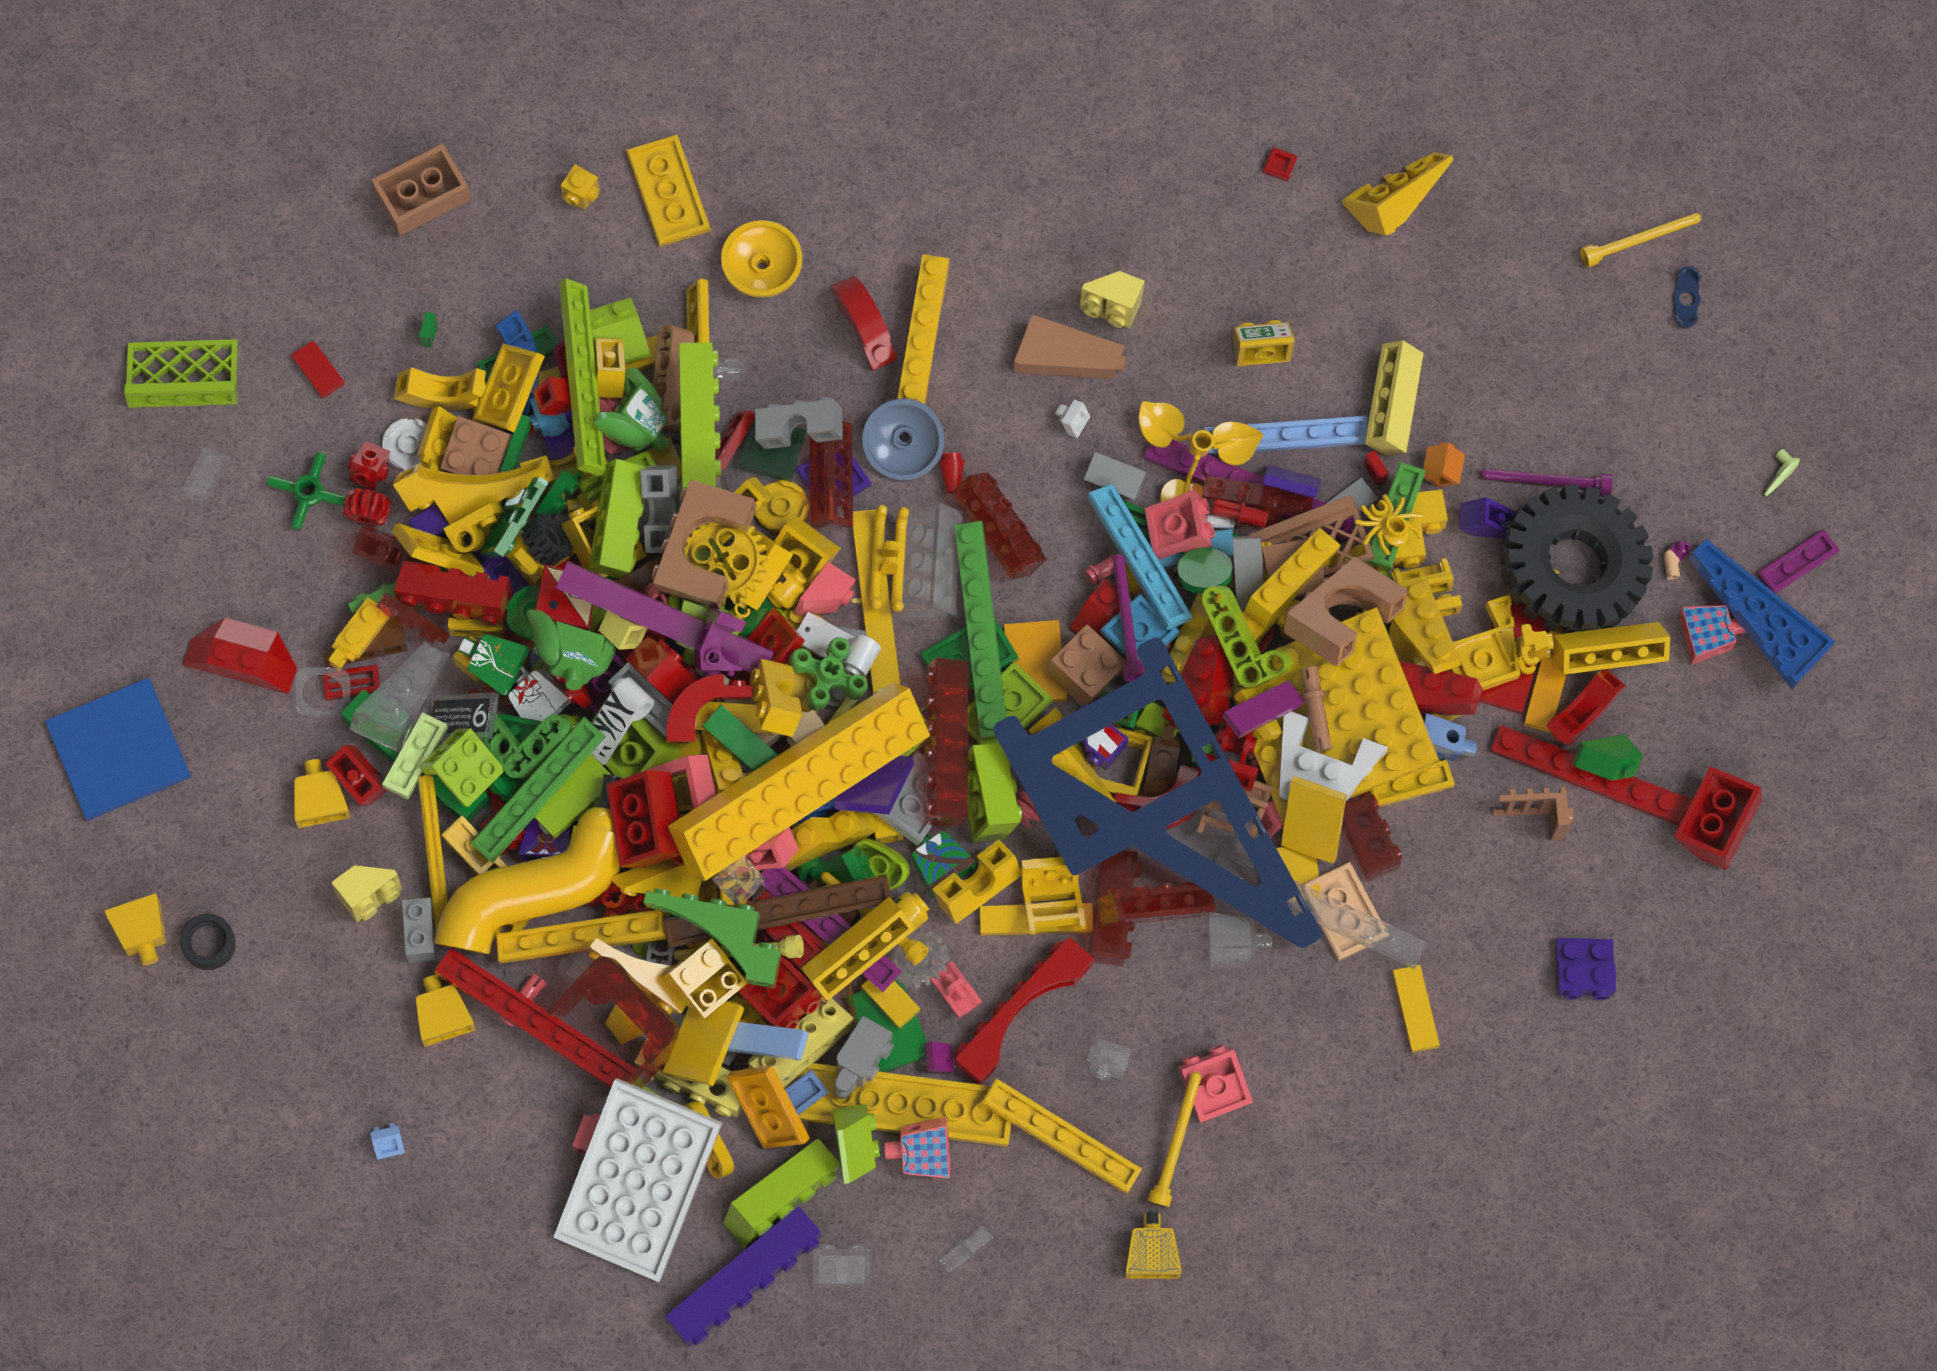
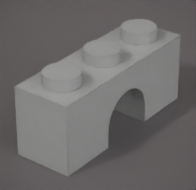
M821 397L813 402L793 401L790 405L769 404L765 408L755 409V440L764 449L791 446L792 431L801 424H807V433L816 443L842 439V408L834 399Z
M677 465L649 466L641 470L642 498H647L649 502V520L644 525L646 553H661L664 540L666 538L669 539L672 532L670 528L672 517L675 512L679 513Z

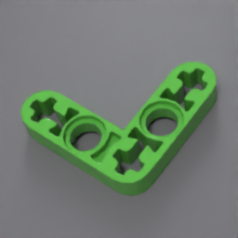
M489 714L488 722H492L490 728L493 732L487 731L489 728L487 725L486 732L476 733L502 765L507 775L524 780L530 777L571 731V724L566 717L556 714L549 715L520 744L499 716ZM555 723H559L557 726L558 733L554 732L556 730ZM507 739L509 748L506 753L502 754L499 748L500 743ZM537 740H541L543 748L536 755L533 751V746ZM518 761H519V762H522V763L520 764V768H521V771H520V772L517 771L518 768H519V766L517 765Z

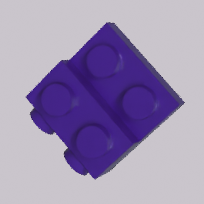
M1557 938V995H1564L1565 999L1570 1000L1580 999L1581 995L1592 996L1594 1000H1607L1609 996H1613L1616 992V965L1614 963L1613 939Z

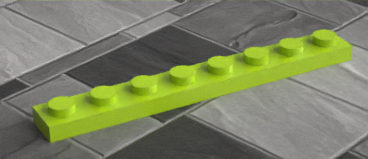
M565 278L559 283L577 469L601 476L606 472L603 434L594 425L595 415L600 413L588 289L586 285Z

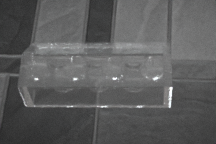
M942 503L909 511L906 529L902 597L904 608L899 613L894 612L893 617L938 621L956 616L959 558L955 525L962 524V511Z

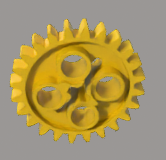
M719 523L704 524L700 526L699 530L695 529L691 533L693 536L689 537L686 542L685 556L691 565L713 573L721 572L727 578L729 587L722 605H725L726 598L728 597L735 604L736 595L738 594L742 598L747 599L745 590L749 589L755 592L756 590L752 583L754 581L757 583L763 582L758 573L767 572V569L760 565V563L767 562L768 557L760 555V553L767 550L766 545H757L762 540L761 534L752 536L755 532L754 526H751L749 531L746 532ZM725 535H732L735 538L734 543L729 547H724L720 544L721 538ZM709 539H713L722 555L727 557L728 565L735 574L736 580H731L723 564L718 562L717 554L710 545ZM701 549H707L711 552L710 557L705 561H700L696 558L697 552ZM740 558H745L749 561L748 567L744 570H737L734 567L735 562Z

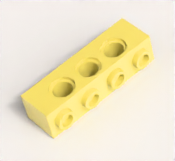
M649 1033L634 1062L635 1068L640 1071L639 1076L649 1081H653L654 1078L664 1082L663 1086L671 1092L679 1093L681 1090L689 1094V1099L693 1102L699 1101L703 1104L706 1102L714 1106V1111L724 1117L729 1118L730 1115L738 1117L742 1106L726 1077L731 1071L723 1067L719 1070L714 1085L720 1084L726 1088L725 1092L719 1096H715L710 1092L713 1086L688 1083L682 1079L666 1076L662 1072L663 1070L659 1068V1065L668 1059L674 1044Z

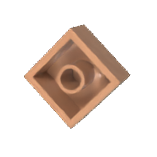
M458 416L441 469L464 475L500 473L513 434L466 417Z
M1086 625L1050 661L1045 673L1080 706H1083L1084 704H1091L1101 694L1102 690L1104 691L1121 674L1122 668L1125 666L1124 663L1127 660L1090 626Z

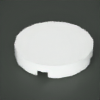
M405 418L389 426L384 433L382 448L390 451L389 464L402 471L418 463L422 464L417 453L427 426L425 422L419 419L408 420V418Z

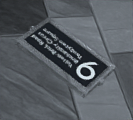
M499 694L433 695L429 716L448 726L441 741H445L456 729L471 728L479 739H492L495 719L498 717L496 710Z

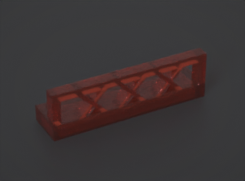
M842 421V442L840 440L816 443L809 435L810 526L818 529L829 524L845 528L853 526L852 423ZM837 452L843 459V467H840L836 461ZM837 478H839V480L843 484L842 493L836 486ZM838 503L844 511V518L837 516Z

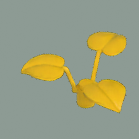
M1143 401L1139 410V426L1147 442L1155 447L1165 448L1171 443L1172 439L1175 441L1188 440V449L1194 456L1185 482L1180 479H1173L1166 483L1161 490V502L1193 490L1202 498H1206L1205 490L1201 485L1190 484L1200 457L1206 456L1211 448L1218 449V456L1224 463L1232 466L1242 465L1253 456L1259 442L1263 438V433L1246 424L1225 422L1218 425L1212 434L1206 430H1199L1194 435L1189 433L1186 436H1177L1182 432L1185 424L1184 417L1179 409L1167 403Z

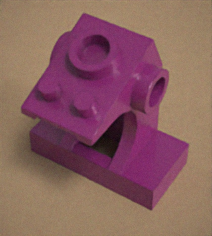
M709 606L705 615L708 618L695 646L696 668L704 670V675L721 674V671H725L724 674L734 676V671H742V667L724 659L721 653V645L724 638L730 633L742 632L746 622L736 616Z

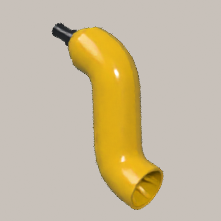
M603 774L599 799H596L595 807L587 810L580 817L578 825L573 826L570 844L566 851L558 855L487 871L471 878L456 889L444 907L437 925L434 944L490 954L493 935L499 927L574 909L591 902L606 891L612 883V877L616 876L620 870L606 784L618 781L621 777Z

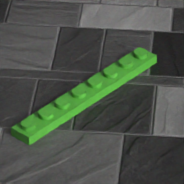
M982 521L955 525L980 738L981 740L996 738L993 731L994 726L997 722L1006 718L1007 713L984 526Z

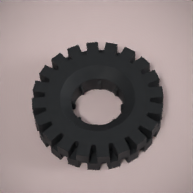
M1564 485L1560 492H1558L1556 487L1543 491L1539 498L1535 495L1524 505L1522 510L1520 509L1502 540V543L1505 545L1500 550V564H1504L1505 567L1501 572L1504 585L1512 584L1513 586L1509 593L1510 597L1516 605L1521 602L1527 605L1523 613L1532 621L1538 615L1544 618L1542 627L1555 632L1558 626L1564 627V634L1580 632L1581 630L1603 629L1604 627L1613 628L1623 618H1626L1639 603L1648 589L1646 587L1652 578L1653 567L1649 566V564L1654 559L1652 546L1644 545L1649 537L1644 526L1635 527L1633 525L1637 516L1629 507L1623 512L1617 508L1621 502L1618 498L1611 494L1605 500L1599 498L1600 489L1587 486L1583 493L1579 492L1578 485ZM1561 539H1573L1582 541L1590 546L1600 561L1599 569H1601V575L1599 580L1595 578L1590 585L1583 586L1564 581L1551 566V555H1549L1551 544L1555 546Z

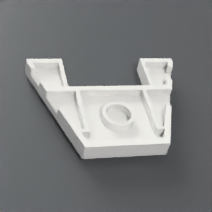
M1294 712L1284 715L1279 797L1288 801L1290 783L1293 777L1296 776L1347 794V801L1365 776H1368L1373 770L1374 765L1387 753L1388 748L1386 746L1363 738L1353 765L1301 747L1300 745L1310 719Z

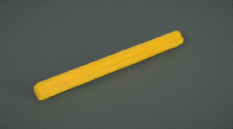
M432 775L419 776L418 783L436 931L448 898L434 778Z

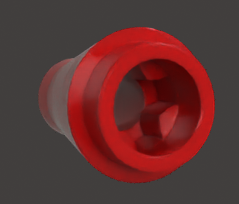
M944 453L941 455V460L938 461L945 486V493H961L965 460L962 459V453Z

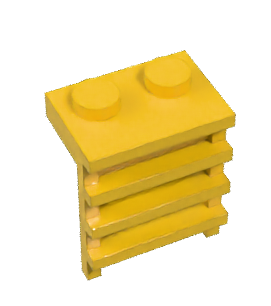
M1061 856L1021 861V888L1023 890V900L1030 934H1036L1035 928L1080 924V930L1086 929L1078 882L1079 875L1075 876L1070 873ZM1075 898V900L1031 904V902ZM1077 911V913L1033 917V915Z

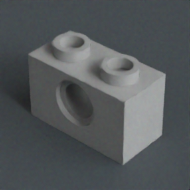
M431 898L402 900L405 954L408 962L437 961L436 944H434L435 923Z

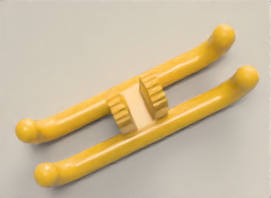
M879 505L874 519L870 607L872 610H879L882 606V601L880 600L882 574L893 575L891 605L893 611L899 613L904 608L902 597L909 509L901 507L898 511L895 541L884 542L887 507Z

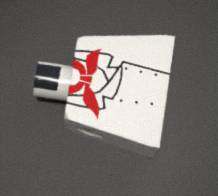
M522 666L515 680L518 686L508 695L520 717L543 721L549 715L560 714L571 703L563 691L566 686L559 683L544 668L536 669L530 674Z

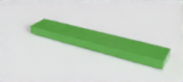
M583 717L471 844L490 862L494 863L606 736Z

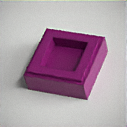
M935 1041L925 1043L927 1071L942 1074L953 1073L952 1045Z

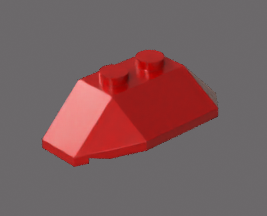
M226 617L191 639L183 661V666L285 694L290 693L297 672V667L277 631Z

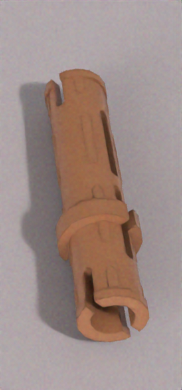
M1310 666L1307 667V670L1302 668L1300 673L1305 692L1302 696L1303 700L1307 702L1315 752L1326 751L1325 749L1331 750L1333 746L1331 745L1323 702L1325 692L1321 690L1318 667Z

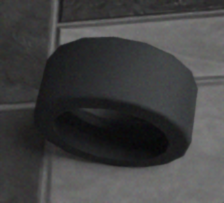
M201 914L193 917L185 924L180 935V945L185 958L193 966L202 970H214L224 966L232 958L235 952L236 939L231 926L224 918L215 914ZM205 926L218 928L225 938L224 947L221 952L210 958L197 955L191 946L194 933L199 928Z

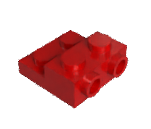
M782 955L775 988L747 983L738 991L740 996L759 1014L760 1018L768 1026L790 1029L797 1027L798 1019L805 1013L808 1015L814 1013L818 1009L819 1001L821 1000L817 988Z

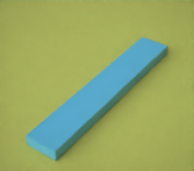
M1110 484L1089 492L1087 496L1089 502L1119 552L1124 557L1125 562L1165 629L1168 630L1190 621L1192 618L1190 611L1114 485Z

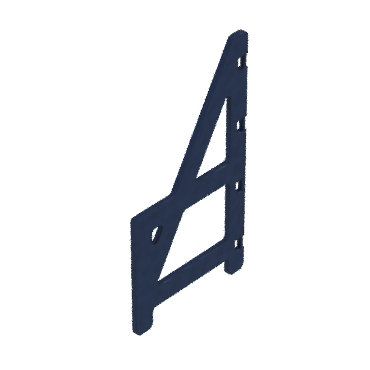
M1157 637L1151 638L1140 644L1137 648L1138 657L1145 668V673L1142 676L1038 733L1028 735L1019 719L1015 716H1008L995 724L993 731L1072 875H1079L1132 846L1300 948H1305L1321 938L1322 931L1161 639ZM1166 666L1169 667L1176 682L1170 685L1166 684L1160 673ZM1156 700H1162L1197 762L1201 774L1199 777L1137 811L1131 812L1052 763V758ZM1209 742L1219 758L1209 762L1202 749ZM1212 801L1218 802L1261 879L1260 885L1257 887L1252 886L1168 835L1166 832L1167 826ZM1081 815L1097 824L1098 831L1089 837H1084L1075 823L1076 817ZM1251 819L1261 835L1254 839L1251 838L1244 826ZM1294 896L1303 913H1299L1296 916L1293 915L1286 902Z

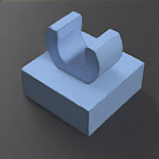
M389 1123L390 1128L379 1130L377 1126L374 1128V1132H370L377 1160L405 1153L399 1126H395L394 1123Z

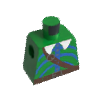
M944 831L933 838L927 833L918 845V848L911 853V860L932 899L935 897L932 888L955 872L961 879L975 869L976 861Z

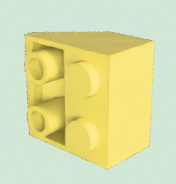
M1118 271L1085 283L1081 292L1080 309L1092 318H1098L1099 316L1107 319L1114 327L1123 328L1124 326L1130 329L1142 302L1145 281Z
M354 865L332 881L337 898L356 922H359L361 919L366 921L377 913L376 908L384 902L389 904L396 900L400 895L399 891L402 890L398 874L395 870Z

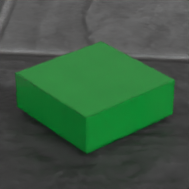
M425 312L419 334L421 346L428 348L433 345L438 327L437 318L434 313Z

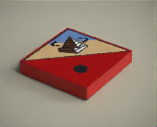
M544 565L535 610L543 611L554 623L558 621L588 631L594 604L557 589L556 585L564 569Z

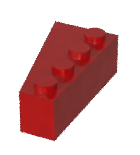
M403 560L394 590L396 600L400 604L407 607L423 606L428 611L441 614L443 611L452 613L454 617L462 620H469V618L478 619L487 626L494 627L496 624L504 626L508 611L506 607L513 596L509 577L499 576L498 580H492L488 578L487 573L476 572L472 577L462 572L461 569L455 568L447 569L446 572H440L441 569L436 565Z
M1399 660L1421 716L1436 713L1439 715H1475L1483 691L1477 678L1448 671L1434 674L1429 667Z

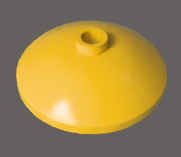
M752 221L735 229L725 241L721 254L722 269L729 283L741 293L759 298L775 296L787 290L797 280L802 268L801 246L794 234L786 227L772 221ZM760 263L767 265L765 269H759L757 266Z

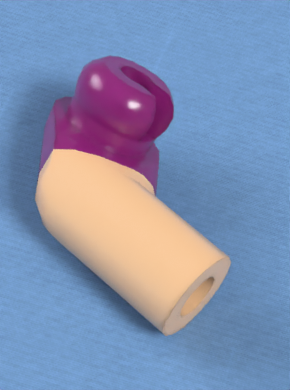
M1685 540L1675 542L1664 553L1663 559L1668 580L1680 578L1678 563L1691 551L1690 544Z

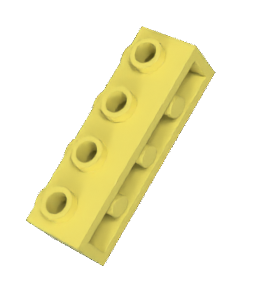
M1404 340L1382 344L1365 444L1384 456L1407 452L1424 353Z
M832 998L828 1001L826 999L823 1002L819 1001L818 1009L810 1015L807 1014L802 1019L799 1018L798 1025L795 1028L808 1033L801 1061L753 1055L748 1061V1069L773 1065L785 1088L851 1031L853 1017Z

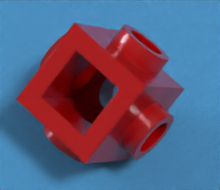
M365 441L358 453H353L349 459L348 469H351L349 481L375 490L380 481L384 482L389 474L390 451Z

